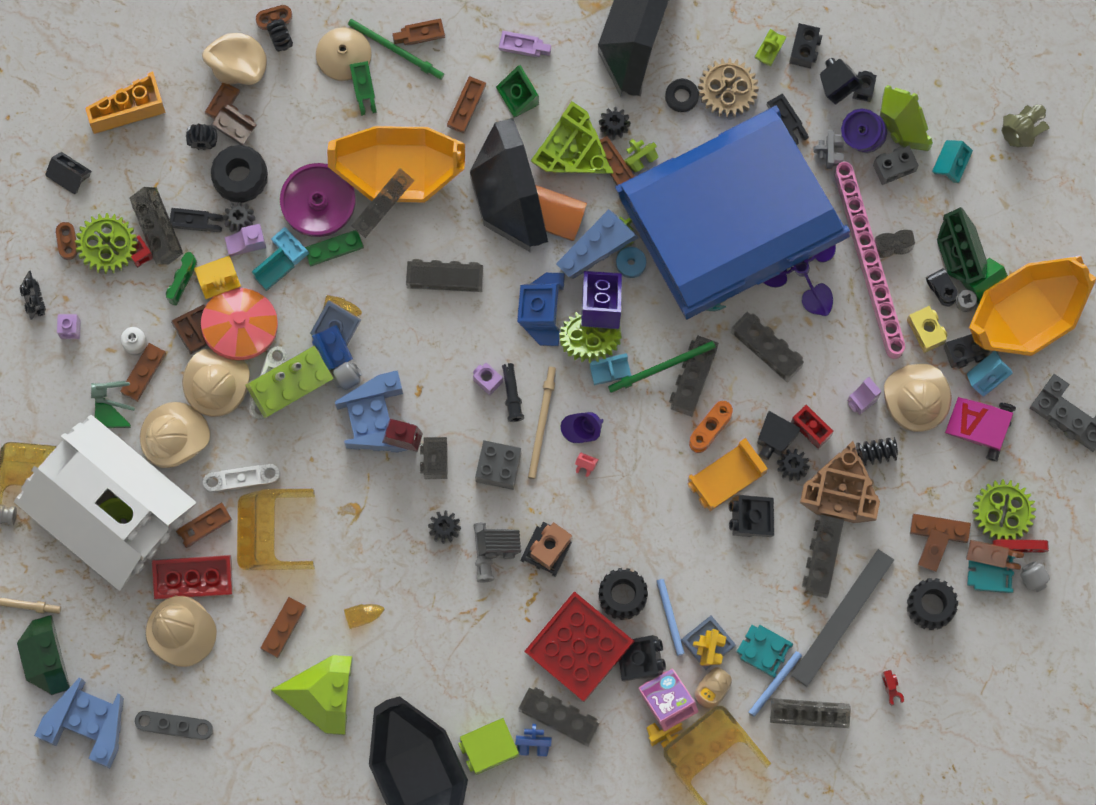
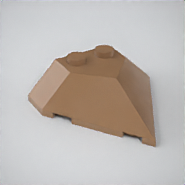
M853 441L804 484L800 504L816 515L851 523L876 521L880 500L878 495L875 494L872 482L861 458L857 454Z

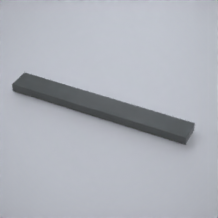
M879 549L876 551L791 676L806 687L810 684L893 563V558Z

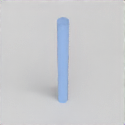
M660 579L656 582L677 656L685 654L665 581Z
M796 651L760 696L748 712L750 715L756 716L800 660L802 655Z

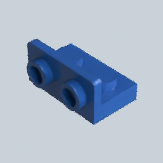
M337 325L312 336L313 346L315 345L317 351L319 350L328 370L353 360Z

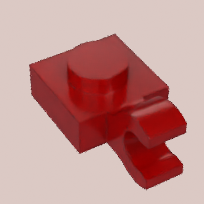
M891 670L884 671L882 678L889 696V704L891 706L894 705V697H898L900 702L903 703V694L896 690V686H898L896 674H892Z

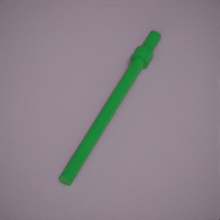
M349 20L348 25L420 67L424 73H430L440 80L443 79L445 74L434 68L433 64L428 61H422L357 21Z
M711 341L635 375L625 376L621 378V381L609 385V391L612 393L624 387L625 389L629 388L635 382L716 348L714 341Z

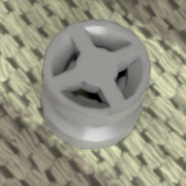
M970 290L962 291L956 300L957 308L962 312L971 311L977 301L975 293Z
M0 504V524L7 523L13 526L16 520L17 508L14 506L8 508Z

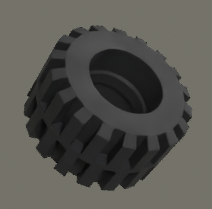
M618 568L617 571L612 570L609 575L606 574L603 581L600 583L599 601L606 614L612 615V618L616 619L618 617L620 620H624V618L631 619L634 615L637 616L644 609L648 597L647 584L644 582V578L638 575L637 571L634 570L632 572L630 568H626V570ZM619 584H627L633 588L635 597L630 603L620 604L612 598V589Z
M928 578L926 581H920L913 588L907 599V612H910L909 617L915 620L914 623L916 625L920 624L923 629L929 628V630H934L937 628L938 630L946 626L953 619L958 610V601L956 600L958 596L957 593L953 592L954 588L947 585L948 582H940L938 578L935 580ZM927 594L938 596L943 603L942 612L930 614L925 611L921 602L923 596Z

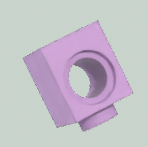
M58 314L57 334L61 339H80L81 321L78 315Z
M487 363L483 366L479 365L473 371V381L489 395L503 383V377ZM485 374H489L492 377L489 381H483L481 378Z

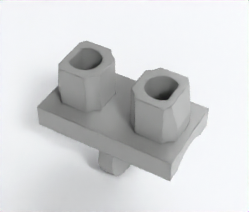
M828 131L826 145H824V140H819V145L813 147V152L819 154V159H824V154H826V169H832L833 165H838L844 161L843 153L834 152V148H843L844 139L841 135H834V131Z

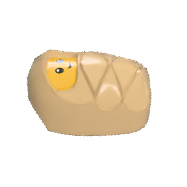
M719 667L713 668L697 686L694 693L696 701L705 708H715L728 692L732 683L731 676Z

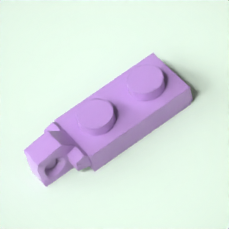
M502 31L499 44L500 51L532 57H540V54L550 56L552 49L551 45L543 44V40H540L539 37Z

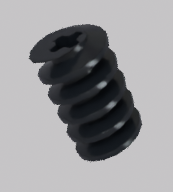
M895 437L893 442L890 438H886L885 442L883 439H879L878 445L875 440H871L870 445L867 441H864L863 447L859 442L856 443L857 454L864 466H867V460H870L871 464L874 465L875 459L881 464L884 457L889 462L890 456L893 457L894 461H897L898 448Z

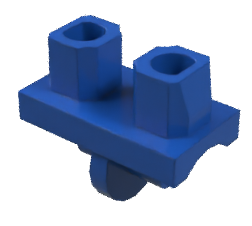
M532 724V729H524V735L532 736L516 735L515 745H517L519 755H529V746H537V756L548 755L552 737H542L544 736V730L536 729V724Z

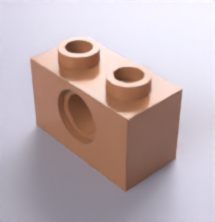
M554 522L551 526L547 525L541 533L543 537L539 542L536 540L530 548L532 551L531 557L549 570L572 540V535ZM547 541L555 543L553 549H547L544 545Z

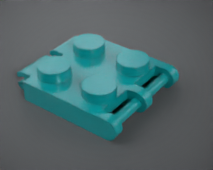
M1008 555L1007 559L1013 563L1015 557ZM969 560L968 568L975 569V571L968 572V586H974V590L1013 593V569L1009 568L1008 571L1007 567L1002 568ZM1006 576H1008V588H1006Z
M751 625L745 635V638L750 640V643L743 640L736 652L742 656V661L775 678L777 669L781 663H784L786 653L794 644L762 625H759L758 628ZM784 645H786L784 651L782 652V654H781V656H780L779 654H780L782 648L784 647ZM776 660H778L777 663H776V665H775V667H774L773 670L771 671V668H772L773 664L775 663Z

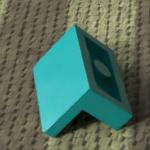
M946 140L932 172L937 175H946L953 183H959L973 150L963 141Z
M280 247L256 267L252 274L254 279L268 291L295 266Z

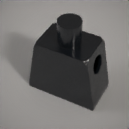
M835 58L827 59L825 62L827 68L820 73L825 95L835 105L864 84L852 68L842 59L837 61Z
M768 411L757 441L759 445L763 446L759 456L765 460H769L773 453L780 456L798 436L801 428Z

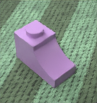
M260 224L243 227L239 232L225 237L230 257L266 248Z
M868 377L849 396L847 400L849 402L848 405L853 412L857 411L860 415L878 401L882 391Z

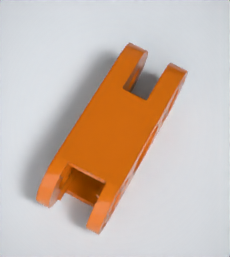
M717 402L694 430L689 441L692 451L696 453L704 452L730 421L733 408L729 402ZM712 423L716 426V429L708 430L706 425Z

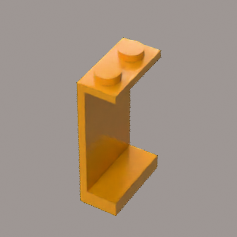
M744 438L736 448L693 476L691 474L688 477L689 483L687 485L693 493L696 492L700 498L698 500L704 508H708L709 511H712L765 475L768 468L747 439Z

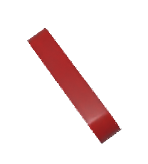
M999 539L992 541L993 545L1007 547L1009 550L1022 553H1045L1049 551V542L1047 540Z

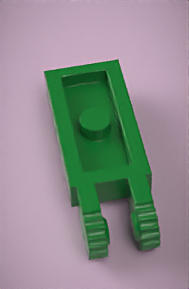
M368 61L349 64L361 116L366 113L363 101L369 99L371 111L377 113Z
M186 252L181 258L182 265L175 272L174 281L166 291L167 300L175 306L178 304L193 274L195 265H197V260L191 252Z

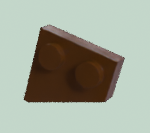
M204 304L173 319L171 322L190 354L207 346L201 331V317L205 308Z

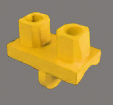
M707 630L705 636L700 635L699 642H693L692 646L698 648L697 655L701 656V666L721 665L723 656L722 654L715 653L716 646L724 647L726 637L719 634V630Z
M680 722L666 731L663 729L659 730L656 723L646 727L651 746L653 747L660 743L663 748L668 745L672 749L676 748L674 742L680 739L677 732L683 729L682 723Z

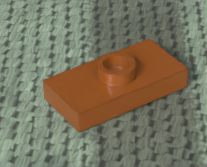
M222 83L205 110V114L215 119L225 104L234 103L240 90L230 84Z
M932 528L918 565L937 572L950 535Z

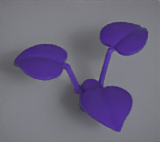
M836 244L794 265L790 270L786 269L780 272L779 275L763 283L774 288L782 287L787 283L786 274L795 271L798 276L806 278L810 290L803 293V307L812 314L828 316L833 307L832 291L824 283H819L813 287L808 276L810 271L809 262L814 259L818 262L831 260L836 252Z

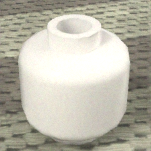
M130 327L122 333L121 343L128 353L138 354L146 348L147 338L141 329Z

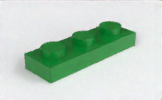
M356 229L305 248L309 252L307 259L311 267L363 249L364 246Z

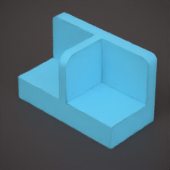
M993 351L967 373L971 386L984 397L1013 374V372L1001 360L999 353Z
M627 353L599 359V362L595 360L590 363L594 386L620 380L625 376H631Z

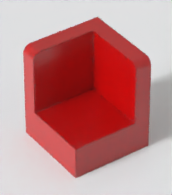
M140 235L136 237L138 240L137 246L133 247L136 249V254H131V258L137 268L153 258Z

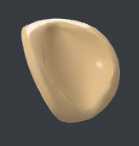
M242 33L225 34L212 42L202 52V59L205 64L212 69L215 77L225 84L241 83L254 85L262 79L267 65L265 51L259 42L253 37Z
M212 349L201 350L190 359L184 370L182 378L184 396L191 407L201 414L212 417L229 414L241 404L248 390L245 384L249 383V367L244 360L224 358Z
M929 364L904 366L893 372L884 384V398L888 412L894 421L904 429L914 432L931 430L941 424L949 413L952 400L951 389L943 373L935 366Z
M181 402L165 403L155 408L145 418L140 431V444L143 454L153 465L161 468L175 467L190 460L207 446L210 439V430L206 419L190 405Z
M174 596L161 602L152 611L147 621L145 635L150 650L158 658L175 666L187 667L197 664L210 654L216 641L217 629L213 618L200 603L186 596Z

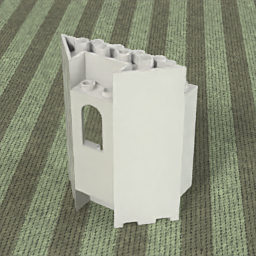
M90 415L83 423L80 422L74 426L68 435L66 433L61 435L62 442L38 468L36 466L33 467L32 472L34 473L30 478L26 479L21 488L23 491L15 498L14 503L99 576L106 579L120 591L135 573L139 574L143 570L145 561L148 558L151 560L156 555L158 546L161 543L164 545L171 537L169 534L172 530H177L184 522L182 519L197 502L94 416ZM107 489L131 507L133 518L130 522L126 524L118 523L95 504Z

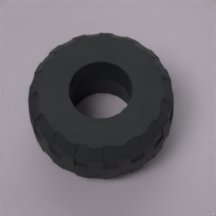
M236 145L227 147L219 152L212 162V183L216 191L230 202L244 203L253 200L262 193L267 184L268 172L265 161L257 151L249 146ZM237 167H245L250 170L249 175L241 181H234L229 178L230 172Z

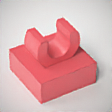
M581 452L575 462V465H578L576 473H579L581 468H585L587 470L585 476L588 477L591 471L595 469L599 459Z

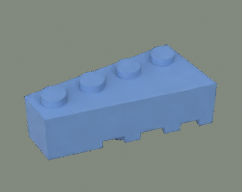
M608 209L556 265L568 277L574 279L639 237L613 211Z

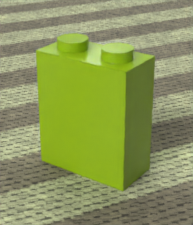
M504 718L460 736L461 742L458 743L462 754H467L469 758L466 761L470 772L474 771L476 775L519 757V752Z

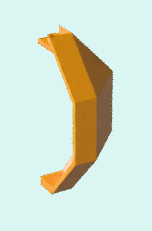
M374 126L329 141L327 149L328 168L372 202L425 203L464 170L465 144L428 127Z
M1081 256L1026 264L984 291L969 326L974 342L985 350L1033 356L1075 329L1095 284L1096 277L1090 274Z

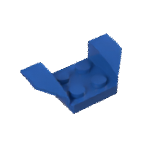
M546 272L532 283L520 285L517 322L540 346H559L560 329L556 326L558 291L564 290L565 273Z

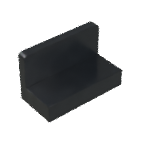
M60 152L51 157L45 176L71 193L76 194L81 182L89 178L92 171L63 152Z

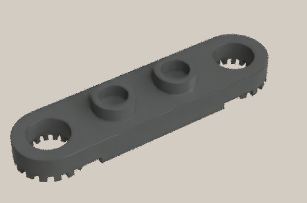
M141 711L135 716V725L142 731L200 740L210 738L213 733L212 724L205 719L151 711ZM142 716L150 717V723L147 726L140 725L139 722ZM202 724L208 726V732L205 735L198 734V727Z

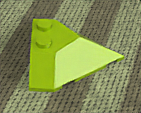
M887 85L884 88L879 116L886 123L892 140L904 148L910 146L911 149L929 151L933 142L932 138L926 133L929 129L922 107L918 103V95L916 93L910 95L909 91L899 88L892 89L891 86Z
M571 101L530 162L545 172L613 174L596 130L592 126L588 112Z
M332 655L276 686L271 691L326 734L346 735V708L352 656Z

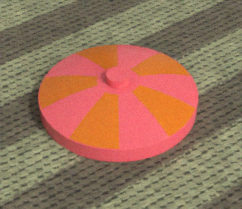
M236 288L216 295L207 303L202 313L201 331L205 342L215 353L227 359L248 360L257 357L271 346L277 334L278 321L273 305L265 296L251 289Z

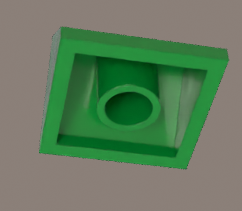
M518 65L496 86L513 117H517L539 105V95L521 65Z
M988 258L986 278L970 285L962 281L961 283L967 290L975 293L977 297L976 302L979 305L984 291L1008 275L1004 266Z

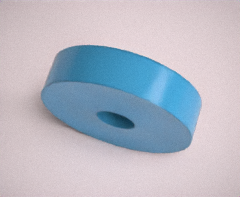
M635 247L624 248L616 258L617 270L627 278L640 276L646 268L644 253ZM633 260L635 263L633 265H629L628 261Z

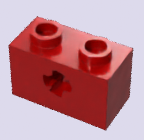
M807 405L796 413L791 421L792 424L801 428L800 432L817 449L829 440L834 432Z

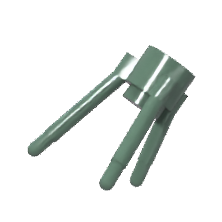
M130 382L91 383V398H96V403H105L123 409L135 410L134 407L103 399V397H107V388L129 386Z

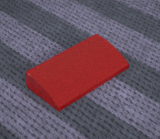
M231 555L152 560L154 599H167L174 596L199 597L232 594Z

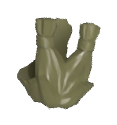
M1036 104L1033 107L1027 105L1020 114H1008L1003 117L1001 132L1010 146L1032 147L1035 137L1050 128L1045 121L1040 122L1039 125L1034 127L1037 121L1046 117L1045 107L1042 104Z

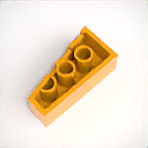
M153 71L148 73L147 77L133 81V84L125 89L121 88L112 96H106L85 108L94 134L166 113Z

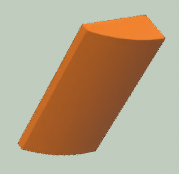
M535 185L546 232L574 241L587 203Z

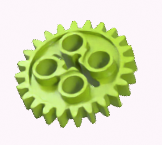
M106 213L105 218L98 214L97 220L91 216V223L85 220L86 228L79 227L82 233H77L76 237L80 240H75V245L79 246L76 248V252L80 253L79 259H84L83 264L87 265L90 263V270L97 267V273L104 269L105 274H107L108 269L115 273L116 267L121 271L122 264L128 266L127 259L132 260L131 254H136V249L133 247L137 246V242L133 241L137 239V236L132 234L134 228H128L129 222L123 224V217L116 220V214L109 218L108 213ZM104 228H110L112 230L108 234L102 232ZM91 240H95L98 242V244L95 246H90L88 242ZM103 241L105 243L110 242V246L108 244L103 245ZM123 241L125 244L122 247H118L115 243ZM104 253L111 255L109 259H103L101 256Z
M575 312V318L569 316V322L564 321V327H560L561 333H559L563 351H567L568 356L573 355L574 360L580 357L581 362H584L585 359H588L589 363L592 362V359L599 362V357L606 359V354L612 356V350L617 351V345L621 344L620 327L619 329L581 326V315Z
M1004 479L1001 480L1000 485L995 480L993 487L987 484L986 490L981 489V495L975 497L979 502L973 503V506L977 509L973 510L972 514L978 515L974 518V521H980L977 528H984L983 535L989 532V539L996 536V540L1001 539V537L1003 539L1010 537L1011 540H1016V535L1022 538V532L1027 534L1029 532L1027 527L1033 526V523L1029 520L1036 518V516L1031 514L1036 511V508L1031 507L1035 501L1028 500L1031 493L1025 495L1026 488L1020 490V483H1017L1014 487L1012 486V480L1007 485H1005ZM1008 495L1009 499L1005 509L1007 513L1003 519V527H1000V521L1003 515V511L1001 509L1005 505V496ZM992 496L1000 497L1001 503H994ZM1011 501H1018L1020 503V507H1013ZM994 514L997 517V522L990 521L988 515ZM1007 519H1014L1016 526H1010Z

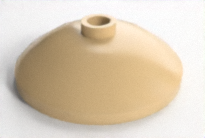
M333 29L326 33L317 45V64L326 76L334 80H352L349 64L368 61V64H370V44L366 37L355 29ZM342 47L346 48L345 51H340L339 49Z

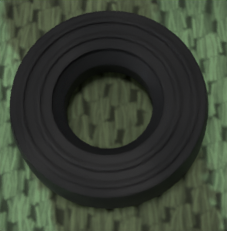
M684 78L676 79L668 85L665 99L668 106L674 111L687 112L696 106L699 99V91L692 81ZM679 89L688 91V100L684 102L678 101L675 98L676 91Z

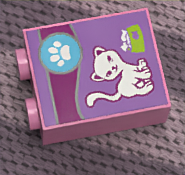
M673 668L639 687L643 700L664 731L698 713L695 701Z

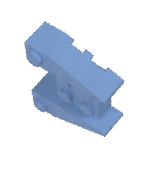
M398 370L380 374L335 401L337 410L348 409L354 434L353 439L344 440L346 449L381 450L395 453L407 451L404 448L382 443L387 424L390 420L385 398L403 394Z
M78 678L43 716L34 736L57 746L65 728L92 739L96 742L88 759L110 769L119 749V733L121 730L120 724L124 698L117 694L112 704L82 691L85 681L82 678Z

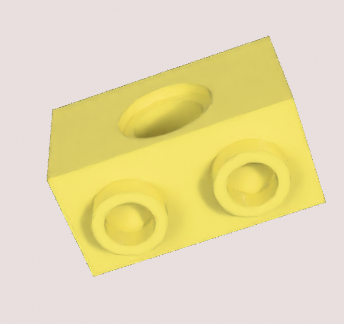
M930 306L910 314L907 319L924 353L945 344L947 340V332L943 326L940 327L938 315ZM924 326H931L933 328V331H925Z

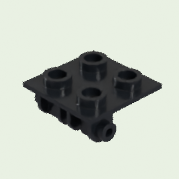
M31 270L28 271L20 285V294L24 296L26 302L24 305L25 311L29 314L30 320L33 319L35 314H38V316L45 315L46 311L43 297H39L42 295L39 283L36 279H33Z

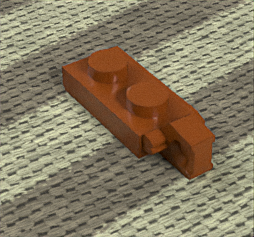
M435 19L405 25L401 32L392 33L394 44L404 43V45H413L445 38L442 20Z

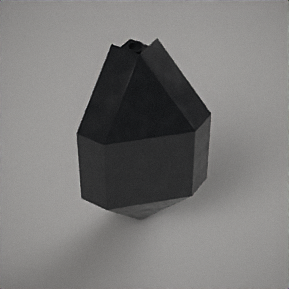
M670 0L613 1L598 43V53L620 97L623 91L631 96H641L642 84L651 51Z
M510 118L495 122L470 170V179L483 225L530 252V247L548 242L537 189L525 147L514 119Z
M400 696L385 700L376 706L373 714L369 767L386 805H463L468 779L446 730Z

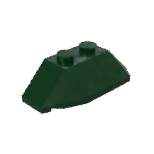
M962 207L944 214L937 242L948 275L968 285L986 278L987 259L975 225Z
M49 615L32 620L17 642L26 681L51 695L65 692L70 688L53 617Z

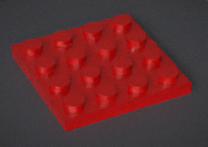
M574 591L524 652L585 702L635 641Z

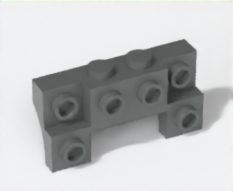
M1053 374L1030 406V409L1046 419L1051 427L1062 430L1067 438L1075 439L1094 452L1096 449V415L1092 418L1064 399L1062 395L1070 384L1056 374Z

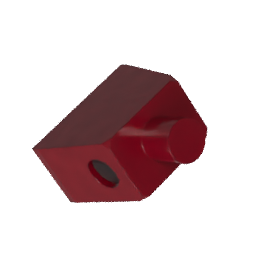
M390 419L382 443L418 452L423 433L414 424Z

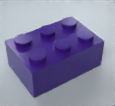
M584 271L581 326L619 329L622 273Z

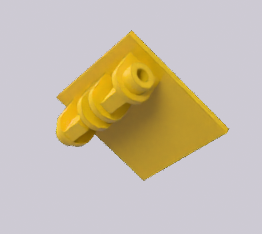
M230 255L194 268L205 300L241 287Z

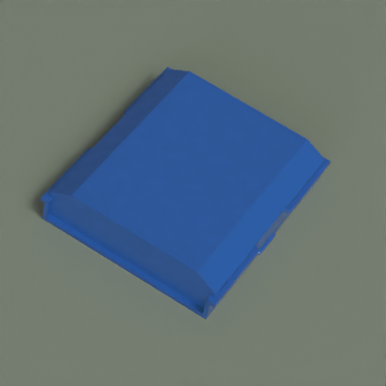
M777 105L718 134V137L615 186L621 203L632 219L637 232L686 320L756 284L759 285L779 275L780 272L850 237V229L847 225L844 226L781 120L780 110Z

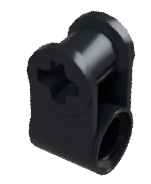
M942 268L926 277L928 286L935 293L940 303L946 307L952 306L956 301L957 289L945 269Z

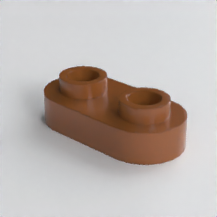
M286 5L262 10L256 15L257 26L262 30H267V24L279 19L284 20L286 25L292 20V11ZM282 14L287 15L285 18H280ZM267 19L269 21L268 23H263V20Z
M62 222L56 227L58 251L63 259L71 260L78 254L76 252L78 246L75 245L76 233L71 223ZM69 231V234L64 236L63 232ZM66 249H72L71 253H66Z

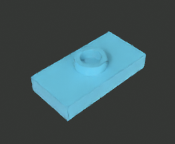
M286 227L271 238L278 248H282L284 254L294 265L298 264L309 254L308 250Z

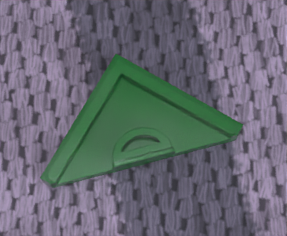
M95 398V418L107 428H131L130 423L112 405L96 403Z

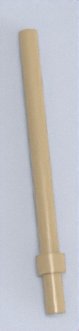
M555 367L548 368L547 378L543 384V400L528 478L530 479L536 478L551 393L555 388Z
M0 598V606L35 610L36 613L42 614L45 612L60 614L61 606L49 605L46 602L37 601V603Z

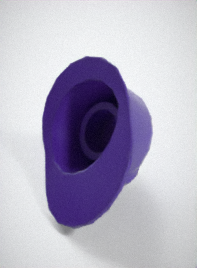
M593 412L571 414L561 421V433L572 443L592 442L600 437L604 420L600 419Z

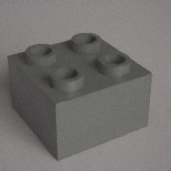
M483 440L475 476L476 482L514 490L521 458V448Z

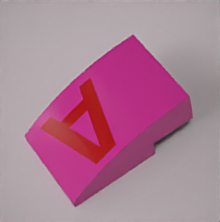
M958 397L945 433L1000 451L1013 413Z

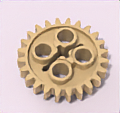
M722 58L721 64L714 61V67L708 65V71L703 70L702 75L704 77L699 78L701 83L698 84V89L701 90L699 91V96H704L701 102H707L705 108L712 107V114L716 110L719 111V117L722 113H725L726 118H728L729 113H732L733 117H736V112L743 115V108L749 111V104L754 105L755 101L753 99H757L758 96L755 92L759 90V87L756 86L758 80L754 79L756 74H750L751 67L745 69V62L738 65V59L732 63L731 58L728 59V63H725ZM731 73L733 77L727 78L724 74ZM718 85L720 88L718 90H714L711 88V86ZM744 86L746 90L739 91L737 87ZM730 98L732 102L726 103L723 99Z

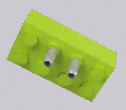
M314 345L245 384L261 414L266 418L318 387L323 386L331 381L333 377Z

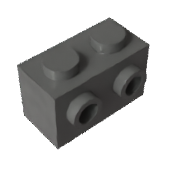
M900 146L890 154H880L876 157L873 164L882 185L916 172L919 166L910 146L905 148Z

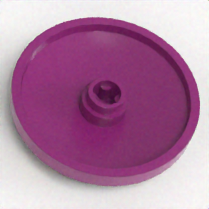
M324 163L307 164L295 170L284 182L280 193L281 211L287 223L297 232L311 237H324L341 230L351 219L356 205L354 187L328 168V164Z

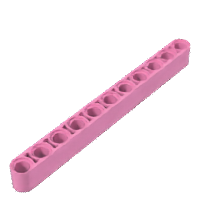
M841 162L837 165L835 171V181L886 353L890 358L898 359L902 356L905 349L904 338L853 167L848 162ZM845 170L848 172V175L843 176L839 171ZM850 187L854 192L847 193L844 188ZM856 205L859 209L852 210L849 206ZM861 222L864 227L858 228L854 223ZM865 239L869 244L862 245L860 240ZM871 257L874 262L868 263L865 258ZM870 275H877L879 277V280H872ZM882 292L885 297L878 298L875 293ZM887 310L890 315L884 316L880 311ZM886 328H893L895 330V333L889 334L886 331ZM892 345H897V346H899L900 351H898V352L893 351V350L891 349V346H892Z

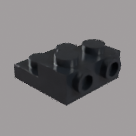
M748 495L732 497V500L729 502V511L732 512L729 529L732 531V536H774V498Z
M654 635L633 639L635 642L619 660L621 680L647 679L662 675L663 670H666L665 660L661 659L660 651H663L662 640Z

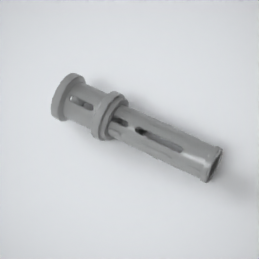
M483 522L474 524L477 550L475 566L478 568L477 582L480 583L494 580L491 571L492 560L486 559V556H479L477 532L486 529V523Z

